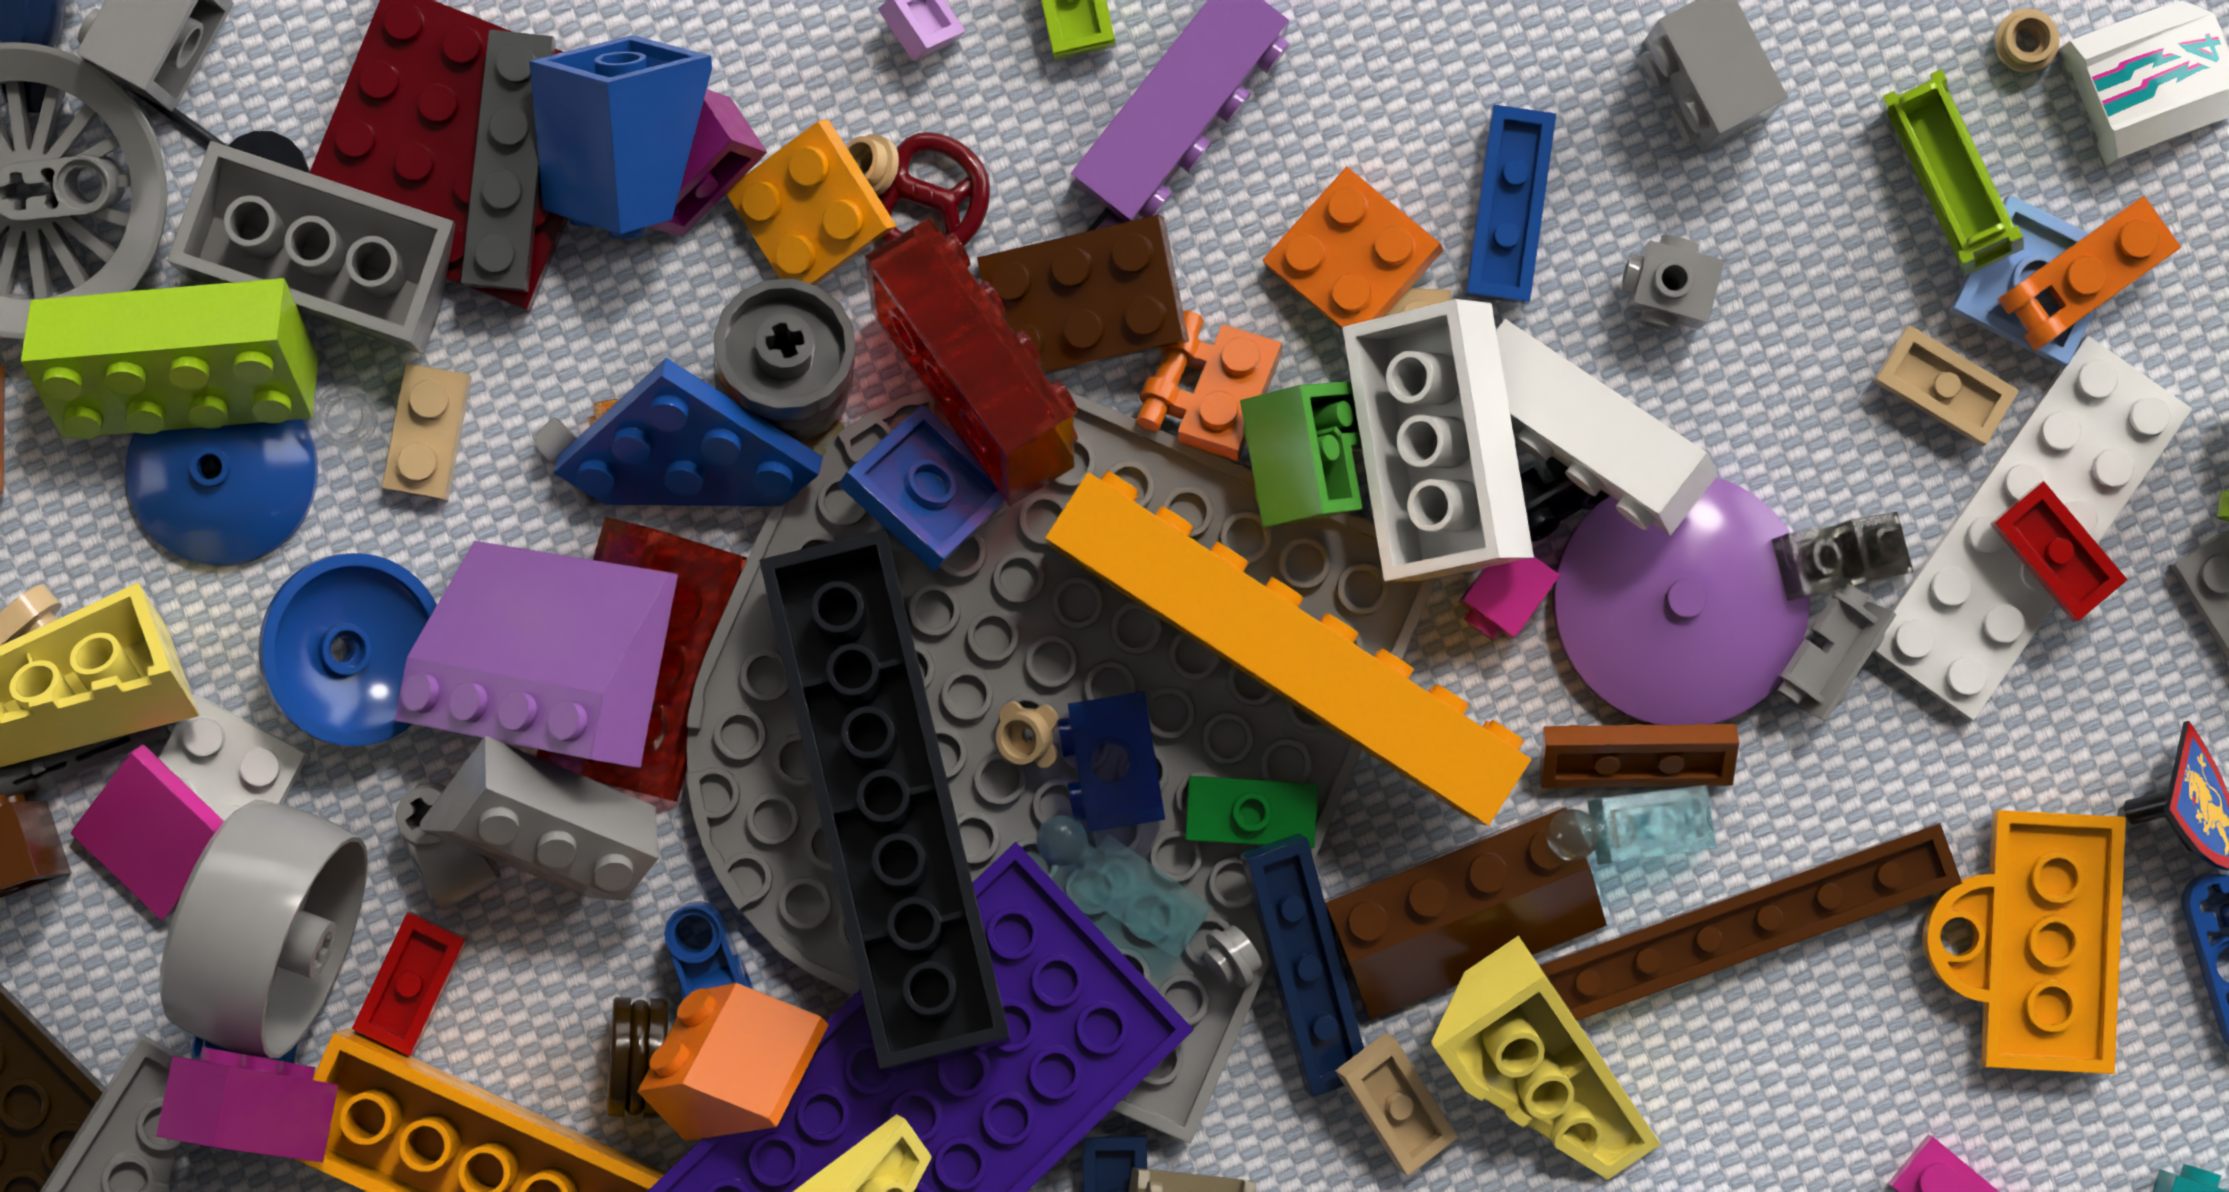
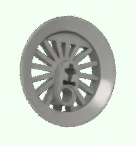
M9 42L0 43V85L6 84L13 136L12 142L0 121V240L9 230L0 262V337L24 339L30 300L132 291L147 272L163 235L167 215L168 191L164 161L155 134L139 106L124 88L101 69L74 54L41 44ZM24 81L47 85L33 141ZM64 92H67L83 101L85 105L50 149ZM97 115L104 120L114 134L76 156L65 157ZM121 147L128 165L129 174H124L117 162L105 155ZM86 166L94 169L102 181V191L94 201L84 198L77 186L78 175ZM50 183L51 194L27 198L18 197L16 193L17 184ZM131 186L130 213L112 208L121 200L125 187ZM85 214L125 226L126 230L118 248H114L74 215ZM61 227L106 262L102 269L90 278ZM45 237L74 286V289L54 296ZM25 240H27L34 297L11 293Z

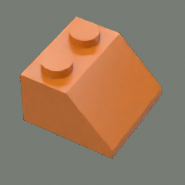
M738 983L691 991L677 1009L678 1017L664 1043L653 1053L649 1062L650 1069L637 1092L685 1141L777 1127L829 1024L819 1015Z

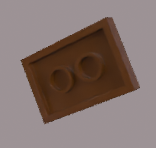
M1155 215L977 257L1002 382L1010 383L1189 342L1165 218L1163 216Z

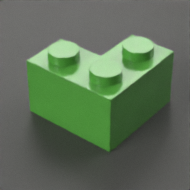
M1351 381L1297 385L1240 400L1244 421L1243 431L1248 443L1255 481V498L1260 508L1263 527L1304 523L1363 509L1352 453L1354 450L1362 449Z

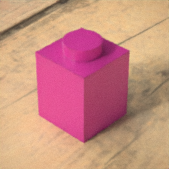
M1535 556L1526 560L1482 568L1458 601V603L1469 610L1464 617V621L1492 641H1495L1500 633L1509 640L1515 638L1560 577V574Z

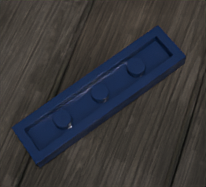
M1299 833L1240 853L1303 1086L1311 1097H1316L1344 1087L1335 1070L1362 1051L1364 1046L1308 838Z

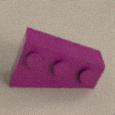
M202 1047L200 1060L172 1056L156 1137L214 1148L323 1162L339 1085L313 1080L316 1067Z

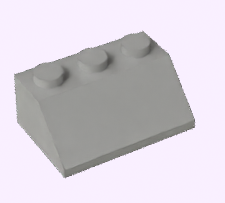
M486 735L420 821L421 831L588 898L625 901L659 859L656 807L654 805Z

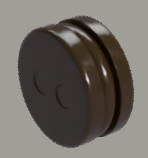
M615 997L613 999L606 1113L610 1117H624L625 1110L629 1115L637 1116L642 1113L643 1109V1118L657 1119L661 1117L637 1091L650 1069L649 1062L653 1053L664 1043L668 1035V1002L666 999L650 998L649 1004L645 1000L640 999L634 1001L632 1005L631 997Z

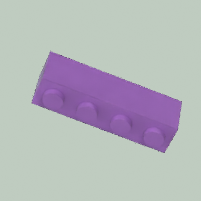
M1207 0L1071 172V182L1102 207H1107L1123 223L1138 220L1140 217L1146 218L1157 215L1172 195V192L1165 187L1168 181L1180 167L1189 173L1197 165L1212 144L1204 137L1219 117L1226 123H1229L1251 95L1244 88V85L1258 68L1268 74L1286 52L1290 43L1283 36L1287 32L1289 19L1264 0Z

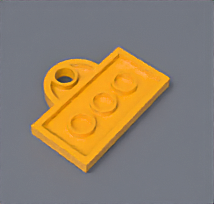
M1992 810L1989 873L1974 874L1961 878L1962 884L1943 890L1931 904L1923 926V947L1930 968L1936 977L1951 991L1965 998L1984 1002L1981 1066L2115 1074L2126 817ZM1961 917L1971 925L1974 938L1972 945L1967 951L1953 955L1941 943V930L1950 919Z

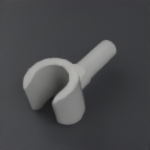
M552 418L536 434L535 442L540 453L555 466L558 455L577 437L558 418ZM566 481L580 507L594 500L592 496Z

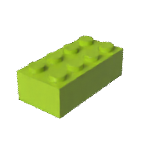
M285 278L30 300L21 363L62 439H91L97 436L127 433L153 434L163 430L199 427L214 429L223 425L259 422L281 423L286 420L313 417L319 356Z

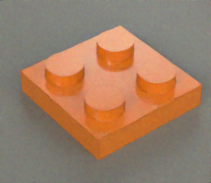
M1346 166L1262 261L1267 269L1343 332L1342 327L1384 317L1444 250L1439 241Z

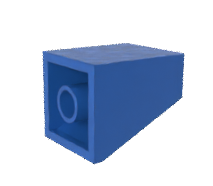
M630 35L529 61L543 210L569 218L570 224L574 226H595L608 230L609 237L616 239L641 237L647 233L648 226L672 220L712 71L711 55Z

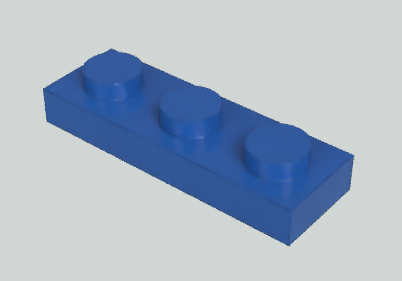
M1495 104L1492 106L1465 296L1529 304L1557 113Z

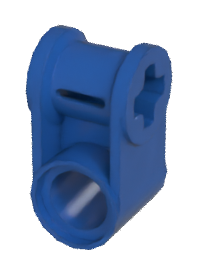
M694 901L685 904L672 914L666 923L664 936L678 975V983L683 1000L691 991L738 983L754 990L747 968L736 950L726 919L720 909L708 902ZM698 915L708 920L713 931L710 945L705 948L696 949L689 947L683 942L680 937L679 927L684 917Z

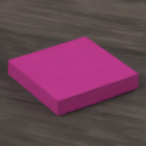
M143 744L128 755L70 834L162 921L176 910L183 889L196 862L224 820Z

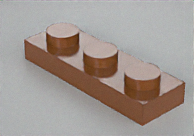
M1701 723L1686 725L1544 726L1539 768L1541 788L1733 786L1739 748L1737 725Z

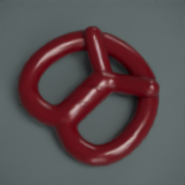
M916 133L907 137L897 146L899 165L896 177L891 186L883 194L879 195L878 198L890 216L896 203L900 200L940 213L943 219L945 236L931 239L918 238L907 235L895 227L880 239L894 250L915 257L933 258L949 255L953 252H960L977 234L986 217L990 200L988 173L978 156L960 141L940 133ZM920 152H937L958 163L967 174V177L953 188L946 189L912 177L909 174V165L912 158ZM971 196L966 215L960 222L958 206Z

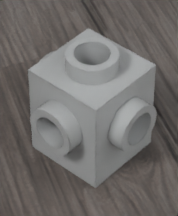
M1662 235L1660 243L1650 240L1642 248L1641 255L1630 253L1620 286L1621 291L1630 293L1626 310L1641 313L1639 323L1663 331L1676 332L1678 324L1696 329L1702 328L1709 322L1725 260L1697 253L1699 244L1685 238ZM1662 276H1666L1674 282L1675 291L1669 290L1664 286Z

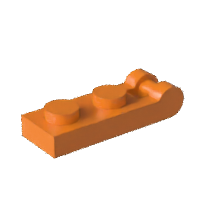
M2144 195L2005 292L1997 300L2008 315L2012 312L2017 315L2028 331L2023 335L2032 349L2036 351L2182 247ZM2044 289L2048 290L2060 307L2058 311L2050 316L2035 297Z

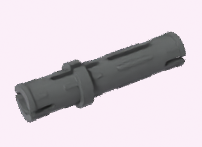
M169 725L0 767V794H6L7 797L22 793L27 794L39 788L45 793L59 787V780L112 761L117 757L132 752L143 744L147 746L160 740L169 739L171 735Z

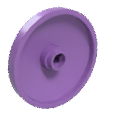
M1716 478L1671 536L1653 524L1647 530L1634 525L1616 509L1615 506L1619 501L1612 496L1597 504L1582 518L1567 540L1556 568V572L1560 574V577L1554 583L1552 591V609L1558 640L1566 659L1582 683L1611 708L1635 720L1652 725L1713 724L1737 716L1764 699L1782 681L1778 677L1779 674L1785 669L1803 642L1810 611V590L1804 560L1797 543L1782 520L1767 504L1754 494L1720 478Z

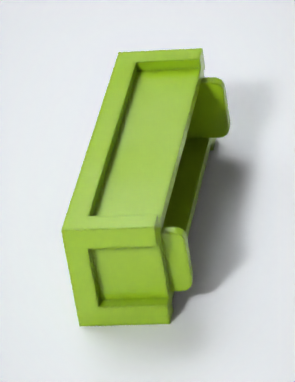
M1940 69L1930 74L1931 81L1898 96L1895 91L1883 95L1885 111L1957 262L1964 276L2023 250L2024 242L2018 225L2014 227L1952 99L1948 90L1947 78L1943 70Z

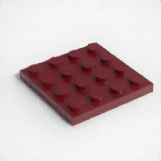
M380 0L309 173L454 221L456 225L447 279L463 285L461 278L489 30L513 31L434 0ZM555 48V54L563 53V51ZM541 183L529 292L465 286L528 312L532 310L568 221L567 217L543 210Z

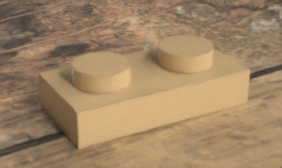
M1911 325L1904 327L1872 381L1981 447L1988 444L2019 392L2015 387Z
M405 363L382 488L449 500L472 376Z
M1385 1032L1335 1070L1398 1170L1407 1176L1411 1175L1458 1138L1398 1041Z

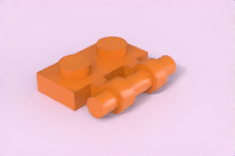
M1183 311L1189 342L1159 348L1163 357L1155 376L1148 377L1142 388L1139 398L1143 405L1136 422L1139 426L1149 431H1159L1166 414L1180 418L1182 422L1178 429L1179 443L1239 462L1246 445L1240 400L1267 393L1282 356V342L1222 324L1214 345L1208 344L1198 339L1204 319L1195 312ZM1186 366L1202 371L1194 393L1181 390L1178 387Z

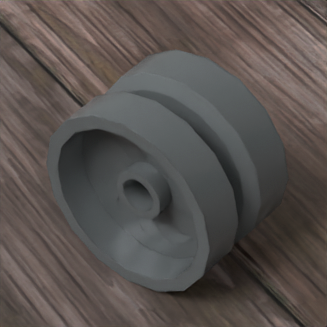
M796 279L765 280L742 290L722 310L714 332L713 371L715 389L797 441L801 442L826 431L845 411L854 379L853 368L856 355L854 326L841 303L816 285Z

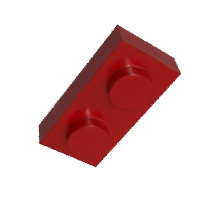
M2044 481L2037 483L1990 523L1992 528L2072 622L2080 621L2128 580Z
M407 912L352 1030L405 1055H414L467 944L468 938L418 914Z

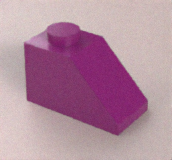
M709 89L706 90L672 220L648 227L684 237L767 153L731 97Z

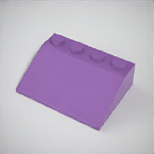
M474 541L407 656L395 721L484 738L486 735L501 742L640 768L678 574Z

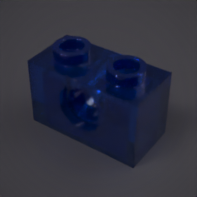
M1145 691L1068 703L1070 717L1061 718L1057 722L1063 757L1076 755L1080 781L1068 783L1073 820L1086 819L1088 832L1165 820ZM1104 744H1116L1122 747L1129 757V769L1126 775L1118 781H1102L1092 771V755L1097 748Z

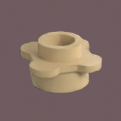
M1015 701L1005 704L1000 709L999 719L1001 722L996 730V744L1002 759L1010 765H1023L1030 762H1035L1040 768H1048L1054 765L1059 757V751L1054 745V728L1059 723L1057 712L1049 705H1041L1037 709L1023 708ZM1026 729H1029V730L1032 731V733H1033V739H1032V740H1028V739L1026 738V736H1025V730H1026Z

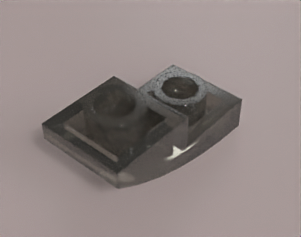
M1898 512L1851 519L1834 526L1788 533L1771 539L1788 601L1844 590L1847 584L1859 587L1914 573Z

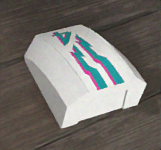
M2183 0L2075 38L2058 50L2067 73L2072 74L2098 138L2096 144L2105 166L2229 118L2228 45L2215 14Z

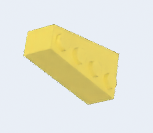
M139 582L0 646V767L199 716L169 630Z

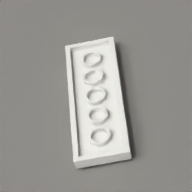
M2090 336L2082 338L2069 365L2061 367L1892 607L1891 611L1897 615L1886 630L1883 642L1873 653L1968 721L1974 720L2056 604L2054 599L1992 528L1990 523L2037 483L2044 481L2098 544L2190 414L2192 408Z

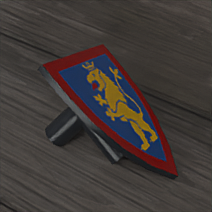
M2185 721L2182 726L2169 789L2126 800L2124 803L2125 816L2132 825L2166 818L2188 851L2194 852L2211 866L2229 871V793L2220 771L2203 740L2191 722Z

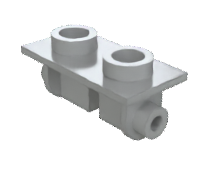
M1850 584L1846 585L1842 593L1838 591L1833 593L1832 598L1811 628L1827 640L1823 648L1820 649L1812 642L1804 639L1785 669L1778 676L1783 682L1777 689V692L1787 698L1790 705L1824 721L1828 719L1834 708L1840 705L1846 698L1850 684L1868 657L1879 648L1883 642L1886 630L1897 615L1889 609L1868 602L1869 597Z

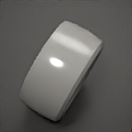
M255 799L234 811L217 829L196 862L183 889L170 924L163 950L159 980V993L166 1018L172 1024L198 1038L242 1054L273 1059L280 1058L289 1052L303 1037L320 1011L338 975L353 937L367 879L368 858L366 845L362 839L342 826L311 812L273 802Z

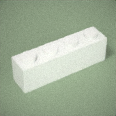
M1504 319L1497 328L1496 333L1512 429L1519 433L1515 438L1516 441L1527 452L1543 462H1546L1550 456H1553L1569 467L1565 474L1587 493L1596 496L1600 490H1603L1619 502L1615 506L1616 509L1637 527L1647 530L1653 524L1671 536L1718 476L1708 453Z

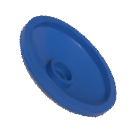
M303 419L286 420L281 423L259 422L223 425L214 429L199 427L163 430L153 434L133 433L125 466L126 485L130 502L136 516L146 531L170 552L193 562L214 566H232L251 562L268 555L284 544L297 531L307 516L314 500L318 480L316 449L313 438ZM217 456L221 460L222 470L216 478L207 479L202 472V465L208 457Z
M336 554L316 560L298 570L274 595L264 615L260 629L259 665L263 682L275 706L300 731L315 739L335 745H372L391 739L407 730L413 724L395 721V715L407 656L437 606L433 596L409 570L389 559L371 554ZM337 638H341L347 647L346 655L340 661L334 659L331 654V645Z

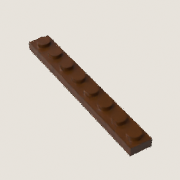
M1933 823L1539 963L1538 965L1578 1021L1962 884L1941 823Z

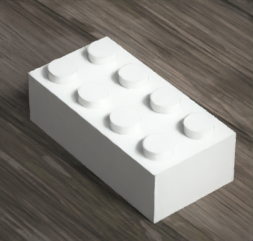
M1454 299L1342 327L1384 582L1423 581L1534 558L1492 304Z

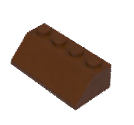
M1555 807L1324 899L1331 925L1369 1020L1458 985L1466 970L1517 936L1520 937L1529 952L1534 955L1607 926L1590 865L1566 807Z

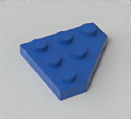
M665 358L558 455L553 473L605 505L781 507L819 476L823 456L668 358Z

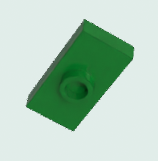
M1189 776L1185 840L1267 845L1300 833L1308 838L1310 848H1315L1318 784Z

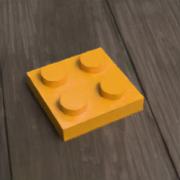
M829 119L814 123L742 177L726 193L780 279H796L817 285L897 227Z

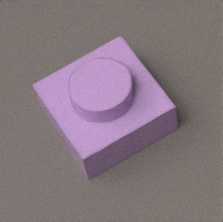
M886 0L878 8V11L893 31L895 38L903 46L912 61L952 45L966 32L945 0Z

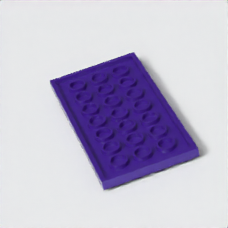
M1014 842L972 882L1011 1044L884 1075L879 1067L860 989L826 1021L829 1026L777 1127L703 1138L647 1192H793L896 1114L906 1119L932 1156L914 1192H1027L1194 1029L1017 842Z

